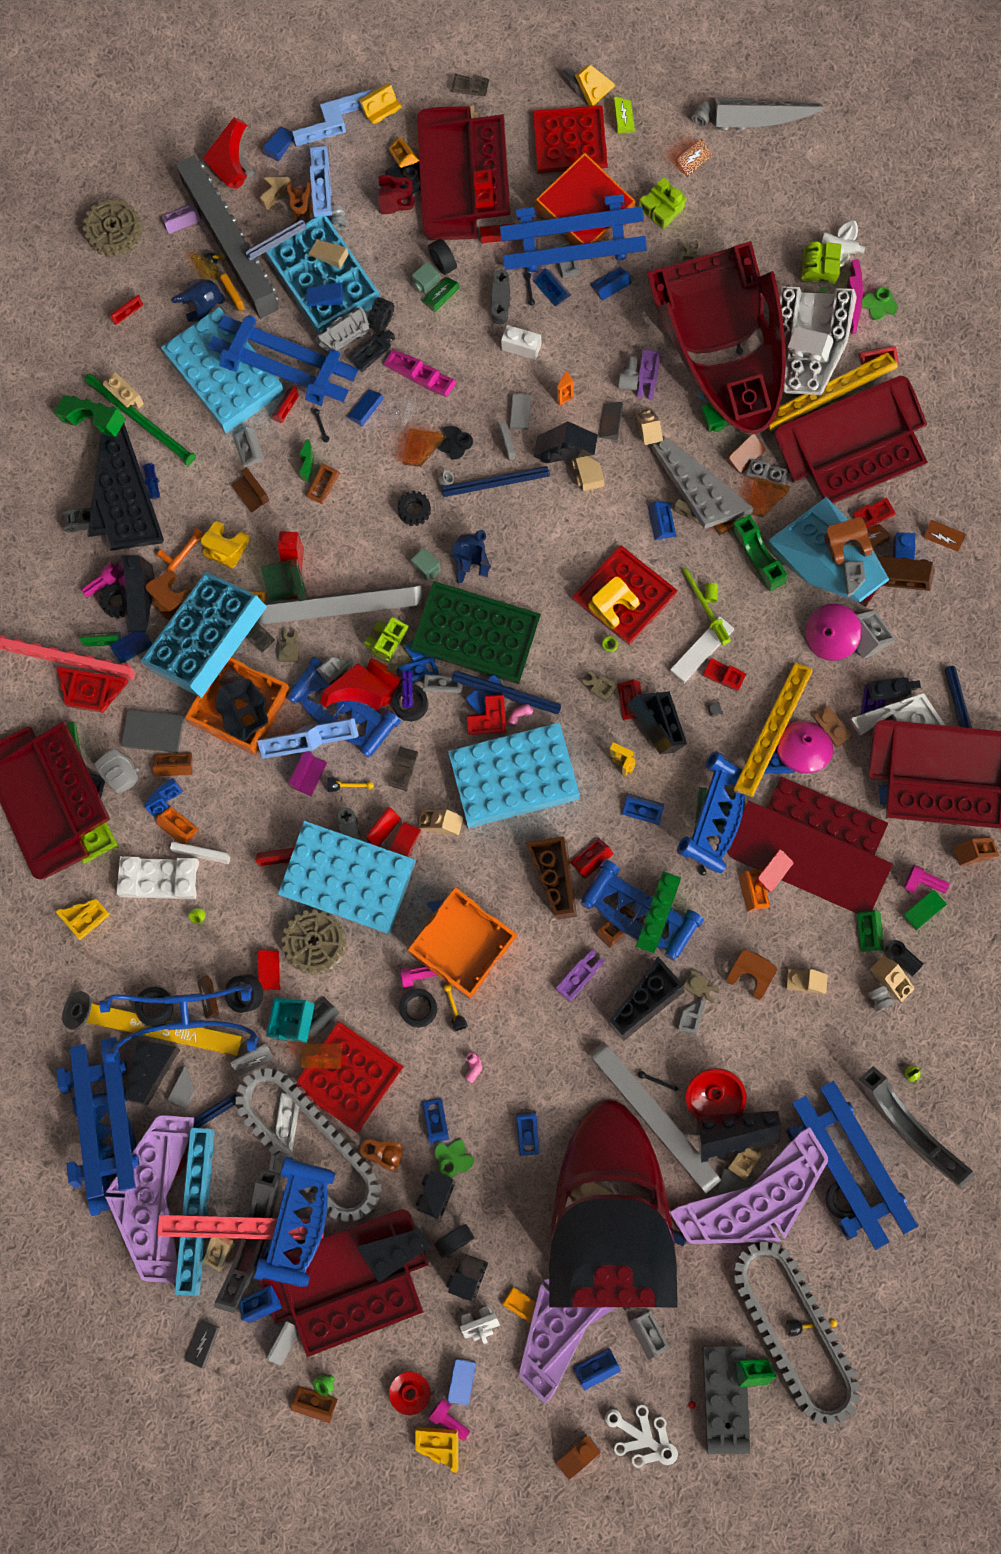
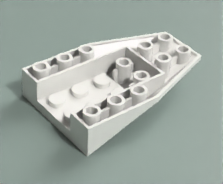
M781 286L780 303L786 356L785 393L822 395L848 342L857 299L854 289L836 288L835 294L802 293L800 287ZM795 327L822 332L831 336L833 344L827 361L820 360L815 362L808 357L797 358L792 355L788 345Z

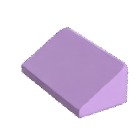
M194 204L161 216L169 234L201 221Z

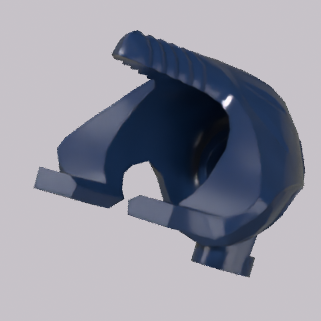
M196 279L188 282L186 290L171 298L173 303L182 302L186 304L193 302L195 304V311L186 314L188 322L200 321L217 303L222 304L225 302V296L220 293L218 286L213 281L206 279Z
M478 530L475 534L466 533L459 536L452 548V558L456 560L458 583H462L466 572H470V564L479 565V576L488 577L489 569L492 566L485 552L484 540L486 539V533L484 530Z

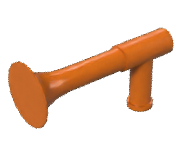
M193 526V536L174 558H171L162 549L157 552V556L168 563V566L165 568L167 571L172 570L174 572L184 557L204 536L201 531Z

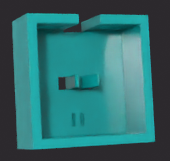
M274 998L266 1037L274 1040H291L293 1042L307 1043L315 1004L307 1000Z

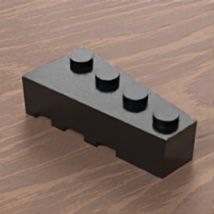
M778 1111L697 1116V1136L701 1163L715 1156L717 1158L726 1157L727 1153L734 1151L738 1154L745 1152L750 1147L758 1149L780 1143L781 1124Z

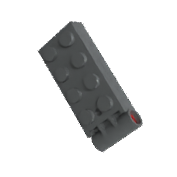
M746 1346L703 1347L707 1455L750 1454L748 1388L738 1386L736 1367L738 1360H746ZM727 1422L730 1423V1428L728 1429L725 1427Z

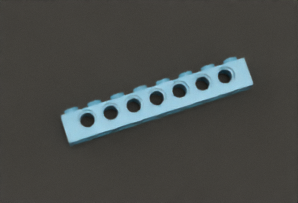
M191 1128L182 1216H207L215 1131L212 1129ZM180 1237L175 1295L200 1296L205 1238Z

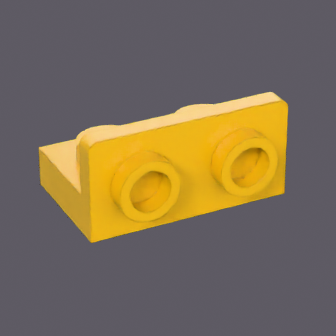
M389 83L359 100L365 117L372 124L382 121L383 118L394 114L398 109L402 108Z
M613 742L610 747V758H612V762L620 766L623 765L622 775L626 777L628 773L633 772L636 765L634 751Z

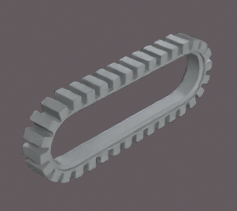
M265 1068V1070L258 1069L253 1071V1074H248L243 1079L246 1084H239L237 1092L242 1093L243 1096L236 1097V1104H243V1107L237 1110L239 1116H249L244 1121L246 1126L253 1127L255 1124L257 1125L252 1132L256 1137L261 1136L263 1133L265 1134L260 1141L264 1146L271 1143L274 1144L269 1151L273 1155H277L279 1152L282 1153L277 1158L281 1164H283L285 1156L293 1157L294 1161L300 1162L252 1107V1092L258 1084L263 1081H272L278 1084L361 1174L366 1182L367 1191L365 1198L356 1207L349 1208L340 1205L327 1192V1210L332 1208L329 1216L337 1219L341 1215V1221H351L353 1217L355 1221L364 1217V1214H369L374 1209L372 1205L378 1204L380 1196L374 1193L381 1191V1183L374 1184L373 1182L380 1178L378 1172L375 1171L371 1174L368 1172L373 1167L372 1163L369 1160L363 1164L360 1163L364 1158L360 1151L354 1155L351 1153L356 1146L352 1142H348L346 1145L343 1144L348 1137L343 1132L337 1136L335 1135L340 1128L335 1123L329 1126L326 1125L331 1120L327 1114L318 1117V1114L323 1110L319 1105H314L312 1108L309 1107L314 1100L310 1096L301 1098L306 1091L301 1086L293 1089L298 1082L293 1077H289L285 1081L288 1073L282 1070H277L276 1072V1068ZM310 1186L308 1188H305L304 1190L307 1193L311 1192L313 1189L316 1191L311 1196V1198L315 1201L316 1198L314 1195L318 1192L317 1187Z
M759 1242V1251L755 1244L747 1247L750 1255L742 1251L737 1258L743 1264L735 1262L733 1269L734 1271L741 1272V1275L733 1276L734 1284H743V1287L737 1290L739 1296L743 1297L746 1294L749 1296V1299L745 1300L743 1304L746 1309L754 1306L755 1311L749 1314L752 1321L761 1319L762 1322L756 1325L759 1333L767 1331L768 1335L762 1337L765 1345L773 1342L774 1347L768 1349L771 1357L780 1355L781 1358L775 1361V1364L779 1370L786 1367L787 1371L781 1373L785 1382L790 1379L793 1380L794 1383L787 1386L790 1393L794 1394L799 1391L800 1395L793 1398L797 1406L805 1403L806 1406L802 1412L807 1417L814 1413L812 1420L822 1424L824 1416L826 1425H835L834 1416H836L838 1422L842 1423L847 1420L844 1411L850 1415H853L856 1411V1408L850 1404L851 1401L855 1403L860 1402L861 1395L853 1393L855 1390H861L859 1381L851 1382L850 1380L857 1375L854 1368L850 1367L845 1370L844 1366L850 1363L847 1355L839 1358L837 1354L844 1350L840 1343L832 1346L831 1342L837 1339L834 1331L825 1333L824 1330L831 1327L827 1319L819 1321L818 1318L824 1315L821 1307L813 1310L812 1305L818 1303L814 1295L806 1297L805 1294L811 1291L809 1284L806 1283L800 1286L799 1281L805 1279L802 1271L796 1274L793 1273L792 1270L799 1267L796 1260L787 1262L786 1259L791 1254L786 1249H783L779 1254L780 1245L771 1243L768 1250V1242ZM757 1256H772L783 1266L837 1367L846 1387V1396L843 1403L836 1409L830 1411L821 1410L811 1402L753 1293L747 1279V1268L750 1262Z

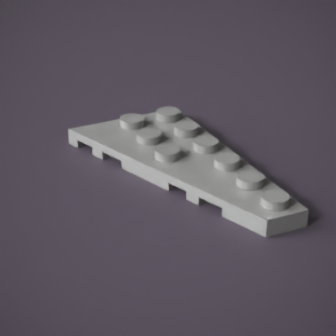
M669 438L661 442L652 443L651 449L704 529L753 512L751 505Z

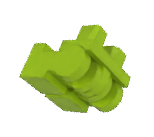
M664 177L651 189L647 196L644 195L639 199L638 207H642L643 213L648 218L652 217V221L664 230L684 209L687 198L682 194L681 190L674 188L669 184V180Z
M820 242L808 243L806 248L803 249L802 281L812 283L813 281L819 282L822 279L827 280L828 283L835 284L840 275L841 244L826 242V244H821Z
M394 617L387 624L378 620L373 631L380 634L379 639L377 640L369 635L364 645L372 651L371 654L388 662L406 634L408 625Z

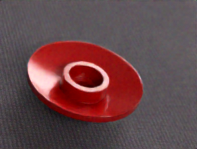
M416 1372L400 1374L394 1379L389 1390L392 1406L404 1415H416L422 1412L427 1407L431 1397L428 1381ZM409 1389L414 1390L413 1397L407 1396V1391Z

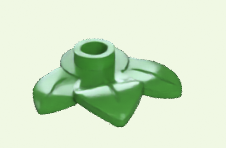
M880 287L875 293H869L862 299V307L870 309V315L875 321L882 319L886 313L895 315L897 311V303L892 299V293L887 287Z
M462 1140L453 1142L449 1147L439 1143L435 1150V1157L439 1162L438 1171L441 1175L449 1178L455 1176L457 1172L464 1173L468 1171L475 1160L474 1157L465 1155V1145ZM446 1164L452 1165L451 1171H445L444 1167Z

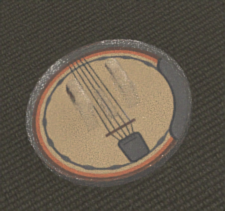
M876 1125L865 1132L883 1166L891 1165L898 1160L902 1152V1140L893 1128L886 1125Z

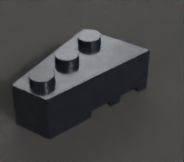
M567 421L537 436L533 457L540 459L543 463H552L595 455L598 434Z
M670 691L639 694L627 703L660 755L675 753L687 745Z
M137 1040L125 1092V1100L148 1105L180 1049L174 1046Z
M417 1229L357 1246V1249L378 1282H381L432 1247L422 1229Z
M465 1254L454 1276L450 1275L446 1284V1287L449 1288L448 1293L474 1302L488 1262Z

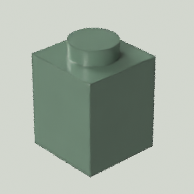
M428 262L412 274L413 287L418 292L422 291L425 295L441 281L440 273Z
M425 548L411 559L412 567L427 581L430 578H435L440 573V562Z

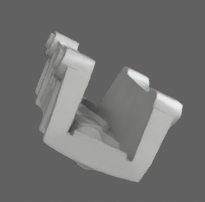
M355 308L351 313L346 314L344 317L341 316L331 323L329 327H326L325 332L318 333L316 336L317 344L329 353L330 350L339 351L356 338L363 337L369 329V323L363 308Z

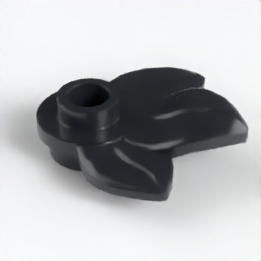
M444 427L443 432L446 438L437 445V448L443 453H450V459L456 460L464 455L465 450L472 447L473 438L469 433L462 432L458 427ZM467 440V443L462 444L461 441Z

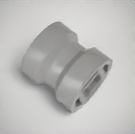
M701 101L697 111L691 117L692 121L699 126L705 127L715 109L710 103Z
M340 205L331 207L332 215H328L331 220L330 222L336 231L345 229L348 226V221L344 217V207Z
M886 986L868 993L869 998L874 1002L876 1012L894 1005L893 999L888 996Z

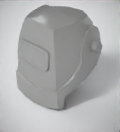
M118 749L106 753L94 764L101 777L119 794L132 788L138 781L139 776L137 772L139 768L135 767L133 762L127 756L121 754Z

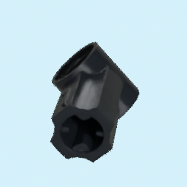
M899 940L892 941L885 947V956L899 964L911 977L924 964ZM891 946H896L899 949V955H894L891 952Z

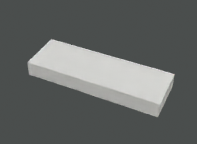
M177 842L171 843L170 849L173 853L225 864L230 862V856L225 852Z

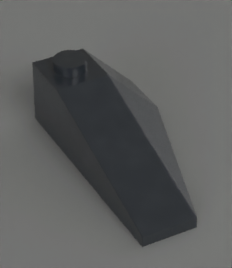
M121 555L115 567L128 632H146L152 603V596L146 591V585L155 579L151 563L140 555Z

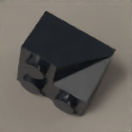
M430 1171L429 1174L426 1173L422 1181L424 1194L419 1195L415 1205L418 1206L417 1211L441 1220L455 1186V1180L434 1171Z

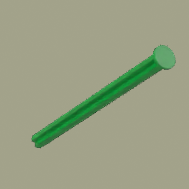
M90 373L87 374L84 379L87 384L184 460L186 466H189L195 460V453L187 451L131 405L126 408L104 387L99 379Z

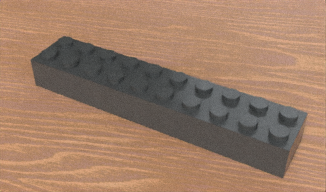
M195 155L177 163L176 167L182 184L218 247L224 254L225 259L259 318L261 319L279 310L277 305L279 299L274 285L269 283L268 275L264 269H261L258 258L248 260L245 256V251L251 248L249 242L244 240L245 236L241 228H237L234 216L229 214L228 206L225 201L221 200L217 187L214 188L209 173L206 174L204 171L206 169L202 161H198Z

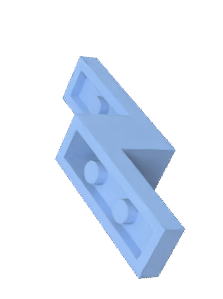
M362 91L358 94L344 96L341 99L320 104L325 122L292 131L296 146L345 133L346 129L342 114L362 109L359 100L370 94L371 91Z
M328 147L310 148V176L314 217L332 215V189Z
M354 718L303 726L294 733L261 738L257 742L262 759L312 751L323 743L353 739L359 735Z

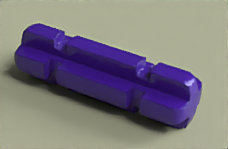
M403 671L401 673L403 708H411L413 706L411 671Z

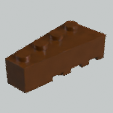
M565 837L526 842L556 918L559 920L577 917L568 845Z

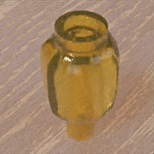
M197 254L192 255L191 259L196 263V268L203 277L212 280L218 278L220 272L214 262L206 257H199Z

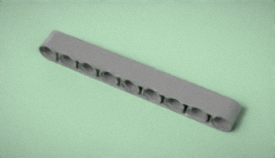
M411 584L264 602L267 608L259 617L258 623L268 624L423 604L421 585Z
M603 1042L589 1054L590 1058L597 1063L596 1065L604 1075L609 1077V1081L618 1091L620 1090L623 1094L622 1096L631 1107L633 1106L636 1109L635 1111L641 1119L647 1122L648 1127L657 1138L659 1137L662 1140V1144L668 1151L673 1153L678 1163L689 1172L688 1174L694 1182L700 1185L701 1190L705 1194L708 1193L721 1181L719 1176L707 1162L701 1163L698 1151L611 1048Z

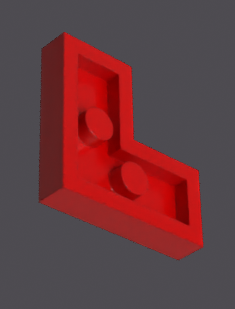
M504 694L485 695L486 714L467 715L468 734L507 733Z

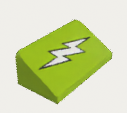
M614 97L617 134L635 132L631 100Z

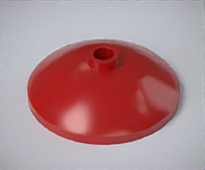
M710 1068L703 1070L691 1079L686 1089V1104L690 1113L696 1119L697 1116L742 1113L746 1105L747 1095L743 1082L737 1075L726 1069ZM714 1089L719 1090V1092L716 1094H714L712 1091Z

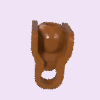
M287 182V191L291 210L294 213V222H297L300 216H305L307 218L305 222H309L313 212L311 182H307V187L296 186L293 189L291 182Z
M857 517L827 528L824 540L835 565L843 564V547L846 545H855L864 557L872 554V545L863 518Z
M172 570L166 571L146 585V591L152 596L151 604L168 621L171 620L192 591L191 589H186L180 593H175L170 590L177 580V575Z
M746 949L739 955L727 977V982L734 985L742 974H752L757 980V987L753 997L760 1000L775 976L777 967L769 962L768 959Z
M367 1139L361 1143L360 1153L367 1160L378 1163L388 1171L397 1173V1167L401 1163L405 1147L392 1141L378 1142ZM375 1147L374 1154L368 1155V1149Z

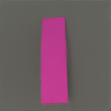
M859 259L852 260L850 265L852 277H849L847 289H854L857 296L850 327L852 334H856L862 309L863 283Z
M392 350L383 363L384 366L445 397H448L456 385V381L453 378L440 374L438 369L424 365L420 359L396 350Z

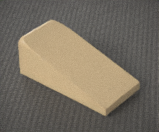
M318 239L308 253L310 256L339 269L349 255L347 248Z

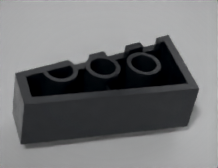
M659 956L643 975L638 985L631 991L632 993L609 1020L610 1025L618 1036L625 1041L685 992L684 985Z

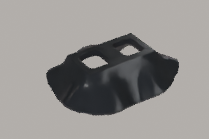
M250 679L233 681L219 688L215 699V708L222 715L223 727L227 733L241 741H246L252 733L268 723V717L265 712L266 698L256 689ZM245 697L248 705L237 709L235 701ZM252 713L255 721L245 726L242 717Z

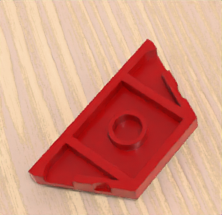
M57 667L65 705L71 708L104 713L129 681L123 677Z

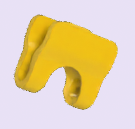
M215 521L201 539V544L205 547L203 555L228 568H234L249 543V534L239 532L234 538L222 537L225 529L224 523Z
M614 577L608 584L604 585L588 604L589 610L611 629H614L619 624V618L613 610L615 604H623L630 610L636 609L640 604L638 598L619 577Z

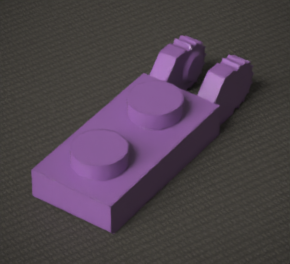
M643 349L637 398H642L643 385L650 386L648 397L653 400L661 351Z
M593 949L583 960L581 959L555 989L570 1003L605 962L603 958H600L592 968L587 965L589 960L595 956L596 952Z

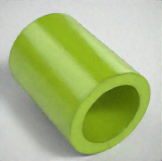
M705 584L704 598L707 603H716L718 601V584Z

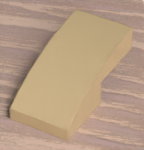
M768 1146L758 1149L750 1147L745 1152L738 1153L728 1169L743 1180H746Z

